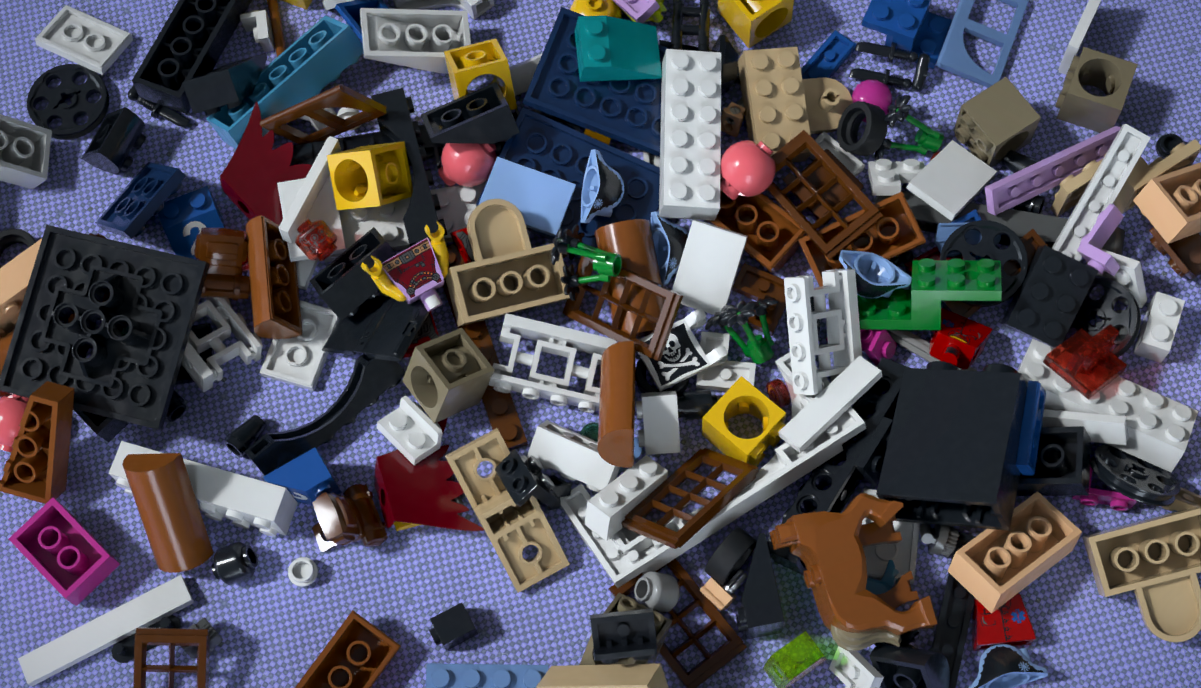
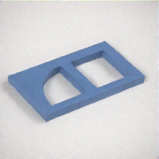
M960 0L936 66L987 88L1000 81L1029 0H998L1016 8L1007 34L968 19L975 0ZM963 32L1002 47L992 74L984 71L970 58L964 46Z

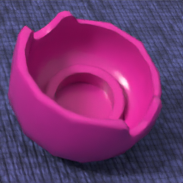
M865 80L857 84L852 94L853 103L856 101L879 106L885 112V115L889 113L888 105L892 104L893 98L886 84L878 80Z

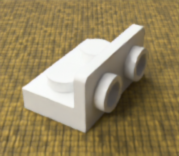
M406 395L400 399L399 408L377 421V429L413 465H416L441 447L443 432L440 425L433 423L423 412L420 405L412 402Z

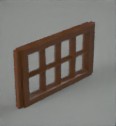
M805 130L771 156L775 160L776 172L787 165L797 178L782 190L774 182L766 190L830 261L841 250L847 248L883 218L878 208ZM808 148L818 160L801 173L791 160ZM823 165L833 178L816 190L806 177ZM802 181L812 192V195L796 207L786 194ZM839 182L849 195L832 207L822 194ZM818 199L828 212L811 224L801 211ZM854 199L865 212L848 225L837 212ZM833 216L844 229L827 242L816 229Z
M581 256L576 274L581 277L591 276L593 259ZM622 267L618 277L626 280V284L620 301L607 295L610 282H604L601 291L588 286V283H582L581 286H578L580 293H575V300L567 299L562 312L565 316L617 342L634 341L636 351L661 361L683 295ZM632 284L646 290L639 310L625 304ZM586 291L599 297L592 316L579 310ZM651 292L665 299L659 319L644 313ZM604 300L618 306L611 326L598 320ZM623 309L637 315L630 335L617 329ZM642 318L656 324L650 345L636 339Z
M707 448L700 449L625 516V520L621 522L622 527L671 548H681L756 478L759 468ZM703 464L716 468L707 477L694 473ZM724 472L737 476L728 485L715 481ZM686 479L699 483L690 492L678 488ZM707 487L721 491L711 501L699 496ZM671 493L683 498L673 508L661 503ZM691 502L705 506L695 516L682 512ZM654 508L666 513L656 523L644 519ZM674 517L687 521L677 532L665 527Z
M675 558L666 565L678 578L679 588L683 585L695 600L679 613L674 609L669 611L672 616L670 628L678 623L689 638L673 651L663 642L659 654L686 688H697L744 651L747 646L711 601L700 591L698 585ZM639 574L619 588L614 584L608 589L614 598L618 593L627 596L634 591L636 582L643 574ZM700 606L711 621L693 634L682 618ZM716 626L728 641L710 654L698 639ZM694 643L705 659L687 672L676 657Z
M136 628L133 688H146V672H168V688H174V672L197 673L196 688H209V629ZM147 645L169 646V665H146ZM175 646H198L197 666L175 665Z

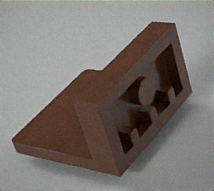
M825 149L824 151L862 191L864 189L863 184L828 149ZM816 158L813 162H811L801 173H803L806 169L813 165L818 159ZM823 165L806 177L816 190L833 178ZM790 172L782 180L787 186L797 177ZM802 181L790 190L801 202H804L812 195V192ZM839 182L822 194L832 207L849 195ZM818 199L807 206L817 219L828 212ZM833 216L829 218L826 222H824L823 225H826L833 218Z
M1154 227L1149 230L1153 235L1149 239L1150 242L1163 256L1168 254L1172 258L1168 261V264L1181 278L1186 275L1193 280L1201 274V235L1199 233L1167 244Z

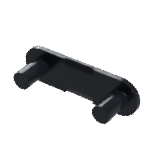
M170 615L163 617L160 621L146 628H181V621L178 617ZM135 634L114 644L112 657L115 661L126 663L134 659ZM147 645V651L158 645Z

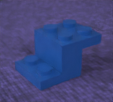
M871 0L862 20V26L886 34L885 46L891 47V43L894 42L897 43L896 49L916 52L918 57L922 53L928 54L930 56L928 68L934 69L952 20L929 12L932 0Z

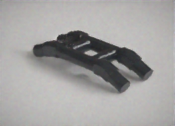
M673 0L671 49L682 50V35L699 36L698 51L709 52L711 0H700V7L684 6V0ZM683 17L699 18V25L683 24Z

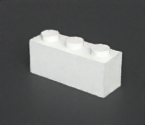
M548 420L537 426L527 455L528 458L534 456L544 469L552 468L561 472L560 475L565 479L579 480L587 484V488L595 492H600L614 481L620 470V467L611 465L601 458L597 449L598 442Z
M645 455L632 468L626 470L587 501L584 525L604 540H609L623 528L621 522L625 520V516L667 479L668 470Z

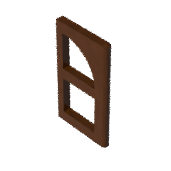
M340 84L260 120V126L269 131L273 130L274 133L297 144L324 141L329 136L334 137L385 115L386 106ZM344 107L362 110V112L342 119L324 110V108ZM306 115L328 127L308 135L286 123Z

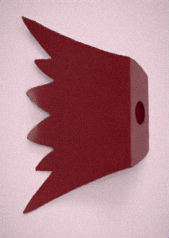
M256 102L243 137L230 162L220 175V181L224 193L249 220L262 215L280 225L283 215L277 183L306 178L312 165L298 164L289 166L293 156L292 142L272 150L274 131L270 130L262 137V127L260 126L261 113L258 102Z
M447 418L438 422L442 432L445 430ZM449 445L441 446L440 449L416 465H413L398 449L376 457L374 485L386 528H390L396 521L454 530L484 531L481 526L458 515V513L469 511V508L451 501L464 494L458 482L447 480L454 474L448 461H439L447 452Z

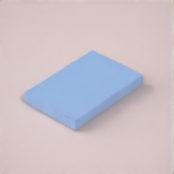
M497 157L479 204L490 199L509 201L521 212L526 227L556 237L576 184Z

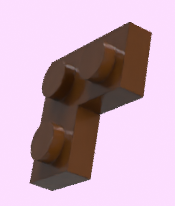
M744 263L732 291L755 301L760 298L765 300L769 297H774L778 301L777 304L769 305L767 308L768 313L765 314L770 336L773 337L786 309L784 279ZM757 315L749 317L747 321L749 326L763 332L760 317Z

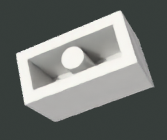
M1160 292L1155 293L1148 304L1133 354L1162 363L1170 352L1185 300Z
M676 391L641 393L642 401H636L637 419L643 418L644 426L643 430H638L639 447H645L646 455L680 453Z

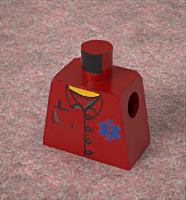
M941 308V330L931 331L929 354L940 361L951 363L963 370H968L982 354L992 328Z
M1020 593L1016 594L992 614L975 598L972 609L973 651L985 650L998 644L1011 646L1030 645L1036 639Z

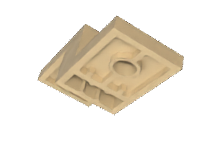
M1196 139L1186 145L1182 142L1171 150V155L1165 159L1158 157L1150 165L1140 156L1113 204L1123 214L1136 205L1133 201L1134 198L1151 179L1191 166L1201 151L1199 142ZM1096 160L1091 161L1082 169L1080 174L1077 176L1069 175L1059 184L1060 189L1054 195L1055 200L1050 208L1056 217L1077 205L1102 160L1099 162Z
M496 428L445 455L512 584L517 593L567 567L570 563L537 499L532 495L519 507L514 503L495 471V468L502 460L510 454L504 439ZM483 461H489L493 465L491 473L486 476H481L477 472L478 465ZM528 545H534L538 549L537 555L532 559H525L522 556L523 549Z

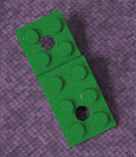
M929 258L912 260L911 290L895 289L889 298L883 296L879 298H864L857 295L860 329L941 330V300L1001 301V261H993L991 259L964 261L958 258L951 260H933Z

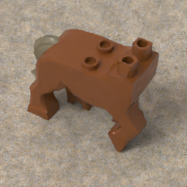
M866 493L857 495L842 513L821 511L793 515L784 524L776 525L775 530L770 531L774 550L789 547L790 553L800 557L807 569L804 571V580L807 588H812L817 609L823 623L831 631L833 640L837 645L847 651H859L878 642L891 643L899 647L901 634L932 628L938 624L930 596L928 595L919 600L917 590L912 591L910 586V580L913 579L911 570L899 577L895 585L885 593L875 595L866 590L867 565L863 548L902 541L900 531L895 532L893 521H896L895 514L903 507L902 502L887 501ZM864 518H868L874 521L872 523L862 525V521ZM914 602L906 611L895 610L902 604Z

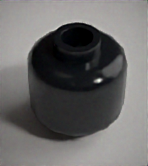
M235 542L216 551L211 568L218 580L221 579L224 583L233 585L253 576L258 565V558L250 545Z

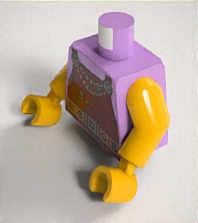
M437 221L438 230L435 233H430V229L426 225L424 227L428 235L426 239L383 263L375 256H371L374 260V266L369 269L362 262V269L371 275V278L383 294L399 302L406 301L408 304L421 299L428 312L443 304L435 290L444 285V278L448 275L449 253L443 238L444 228L439 221Z

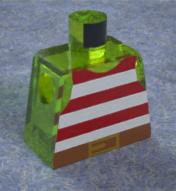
M805 631L771 655L763 670L777 688H789L825 662L827 658Z

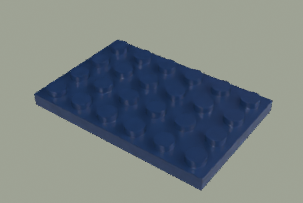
M561 7L524 97L523 104L660 157L662 78L580 82L575 28L578 17L584 15ZM658 44L662 72V61L666 49L669 48Z
M522 107L516 120L520 133L513 135L511 139L506 141L499 157L576 184L560 227L564 232L565 229L572 230L574 225L577 224L579 225L578 233H585L582 242L597 248L595 231L600 227L633 219H646L651 223V212H657L659 209V167ZM595 149L600 152L605 163L621 176L624 183V194L620 203L612 208L611 217L596 215L589 223H581L583 180L590 152ZM483 189V191H482V193H481V195H480V197H479V199H478V201H477V203H476V207L478 206V204H479V202H480V199H481V197H482V194H483V192H484V189ZM526 227L528 231L533 232L539 236H542L550 241H553L555 238L548 234Z

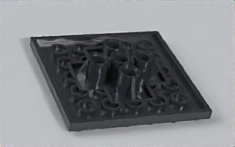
M46 225L0 375V391L29 398L34 391L49 381L75 388L73 409L162 431L210 264L197 259ZM110 292L109 299L103 302L105 293ZM75 314L74 320L68 323L70 315ZM102 320L101 326L95 330L96 322ZM129 326L128 333L125 336H121L123 328ZM94 347L93 354L86 358L88 349Z

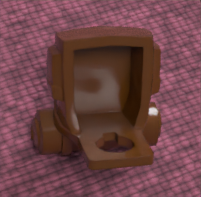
M202 228L201 233L197 235L194 249L195 258L210 264L200 298L217 297L238 300L248 299L250 296V279L247 276H242L241 269L242 262H245L247 259L248 241L244 238L243 231L226 228Z
M355 484L348 487L343 493L344 496L325 492L312 502L319 521L312 526V530L322 552H326L338 545L344 546L360 540L365 547L380 546L388 538L385 531L386 525L381 521L372 499L374 497L373 493L369 491L366 484ZM323 532H324V535H325L326 539L329 540V542H327V541L324 540V538H323Z

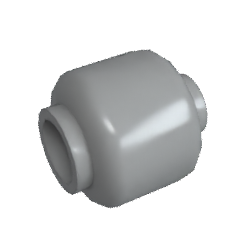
M649 571L635 584L634 594L638 603L649 609L653 608V611L669 612L676 606L680 598L678 582L669 574Z

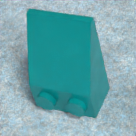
M611 16L578 17L575 28V41L580 82L662 78L656 26Z

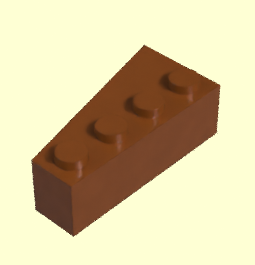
M47 381L30 395L19 425V433L14 438L12 444L13 449L10 458L6 461L3 469L4 474L2 480H0L1 492L46 504L53 497L57 499L66 490L75 388Z

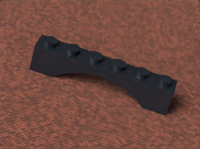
M403 88L371 95L372 100L386 106V114L377 118L380 131L394 142H405L407 158L413 170V193L409 207L403 217L410 247L428 237L424 229L426 225H428L430 233H435L438 230L437 221L444 228V236L448 235L444 219L438 220L436 211L441 210L437 194L431 195L429 186L434 185L431 170L424 169L423 162L428 161L424 145L418 146L417 137H421L418 121L411 120L410 113L415 112L411 96L405 97Z
M363 353L356 359L353 373L346 388L325 413L312 422L296 429L266 433L244 452L264 476L309 450L329 442L340 428L352 423L357 418L358 413L366 407L374 405L378 401L379 396L387 389L397 386L405 375L404 369L397 361L372 359Z

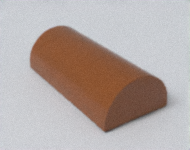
M720 189V210L715 221L707 220L712 225L748 236L744 251L771 273L777 272L791 259L800 247L798 239L807 235L785 210L763 193L752 197L739 195L735 200H732Z
M901 191L874 204L883 215V218L844 250L870 252L890 260L925 244L926 240L903 192ZM860 210L843 219L849 225L863 214L865 210ZM837 221L817 231L828 242L844 228ZM808 236L798 239L819 287L823 286L822 272L832 269H845L839 261L840 253L830 261Z
M260 215L251 219L246 224L254 332L256 335L268 339H288L301 336L303 332L296 261H290L287 242L283 241L278 228L280 225Z
M633 219L605 225L595 231L597 248L620 254L622 267L662 285L649 220ZM612 276L607 295L620 301L626 280L618 276ZM632 284L625 304L639 310L646 290ZM651 292L644 313L659 319L665 299ZM608 302L611 320L613 321L618 306ZM623 309L617 329L630 335L637 315ZM642 318L636 338L654 333L656 324Z
M634 341L615 343L609 346L601 357L597 449L604 461L623 468H632L634 466L636 384Z
M181 453L128 454L123 460L122 465L158 568L164 572L177 573L193 569L206 562L214 552Z
M352 610L295 688H371L401 645Z

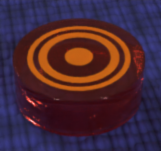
M778 378L768 382L766 387L770 400L780 408L789 405L790 395L784 382Z

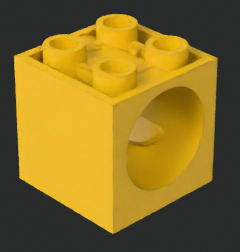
M718 0L717 11L745 45L751 48L792 21L794 0Z
M496 38L444 51L454 100L476 91L467 89L473 79L480 75L493 74L495 76L490 84L497 82L510 110L517 109L508 59Z
M404 141L361 146L327 155L328 169L337 210L383 206L412 197L413 186Z
M741 376L702 417V436L726 456L757 467L764 459L765 454L763 452L768 446L775 447L780 442L781 438L778 432L785 426L786 412ZM738 414L753 415L762 422L763 433L751 439L739 438L729 431L728 420Z

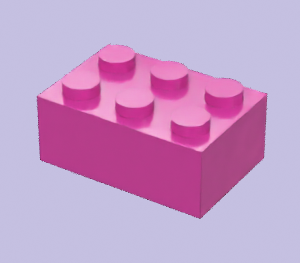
M54 497L9 538L14 546L54 588L75 606L80 604L120 565L103 545Z

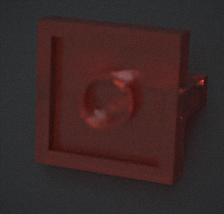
M1111 324L1094 337L1080 329L1049 352L1043 361L1044 364L1088 400L1121 375L1127 367L1126 363L1112 353L1116 347L1114 340L1119 331Z

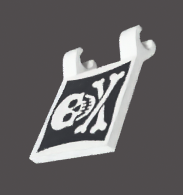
M697 309L684 319L673 324L661 361L638 352L659 391L667 389L710 367L727 362L728 352L724 346H719L705 355L691 329L699 328L706 324V314L703 309ZM653 333L639 340L650 345Z

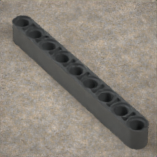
M902 191L920 230L937 233L939 223H950L976 209L982 220L1001 223L1014 231L1019 238L1031 229H1034L1047 246L1052 248L1068 221L1067 218L1007 209L997 215H993L988 212L987 205L971 202L951 221L915 194ZM876 196L875 204L891 196ZM1116 227L1102 249L1123 256L1125 231ZM1001 234L998 244L1010 245V238L1005 234Z

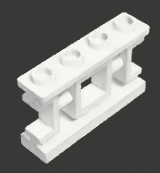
M855 269L826 270L822 272L823 286L814 288L813 276L801 275L784 278L792 383L795 394L816 395L822 391L823 377L831 376L832 382L859 356L862 357ZM825 294H828L829 309H826ZM812 296L814 297V312H811L810 297ZM826 318L828 344L819 346L817 319ZM830 352H833L834 366H831ZM815 355H818L819 357V369L817 370Z
M204 297L207 301L198 305L193 322L207 315L218 329L201 339H198L191 330L181 365L203 393L213 388L215 380L220 381L223 379V370L220 365L238 355L246 365L252 363V360L257 362L261 359L263 347L261 339L258 335L252 334L249 331L245 319L240 313L236 314L228 298ZM232 332L238 339V342L226 348L221 341L231 337ZM212 347L216 354L207 358L206 364L199 354Z
M506 313L499 341L513 344L508 366L497 363L493 364L495 371L490 377L489 385L493 386L494 390L498 392L510 393L514 391L522 393L523 397L532 400H538L540 397L550 400L551 404L557 406H567V404L577 406L580 411L586 413L599 411L600 388L592 386L596 366H601L603 352L609 346L617 343V341ZM521 337L537 341L534 355L517 351ZM541 351L568 358L563 379L536 373ZM576 351L593 354L589 368L573 364ZM515 362L531 366L528 380L511 377ZM571 376L587 379L584 393L567 390Z

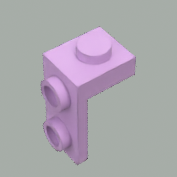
M1109 204L1099 214L1096 224L1089 234L1082 238L1077 251L1088 262V266L1098 270L1097 273L1102 274L1105 271L1114 276L1119 270L1120 265L1112 255L1101 250L1123 219L1122 213L1113 204Z

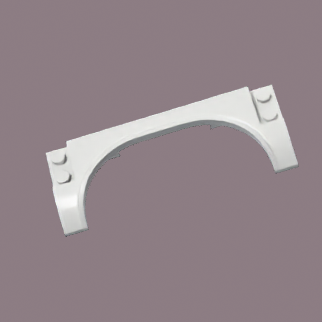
M789 352L776 360L775 363L789 390L792 404L791 419H793L818 394L802 395L794 393ZM826 377L822 378V390L830 384ZM850 407L802 453H799L784 441L781 446L775 449L776 454L759 470L756 478L681 548H671L624 527L609 540H604L584 525L587 501L592 497L582 483L571 490L570 496L560 497V505L589 550L593 552L615 586L619 588L641 573L644 575L649 571L655 572L831 459L843 451V443L865 430L866 425L856 411ZM702 506L701 508L689 514L695 516L705 506ZM674 517L665 527L677 532L687 521Z

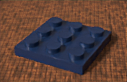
M148 162L95 223L105 231L130 239L139 236L145 230V223L150 217L157 215L163 209V202L169 195L175 194L181 188V181L186 175L179 168Z

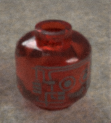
M308 219L297 228L299 235L296 237L295 243L311 261L319 259L322 262L338 248L335 245L337 235L323 220L319 219L311 222Z

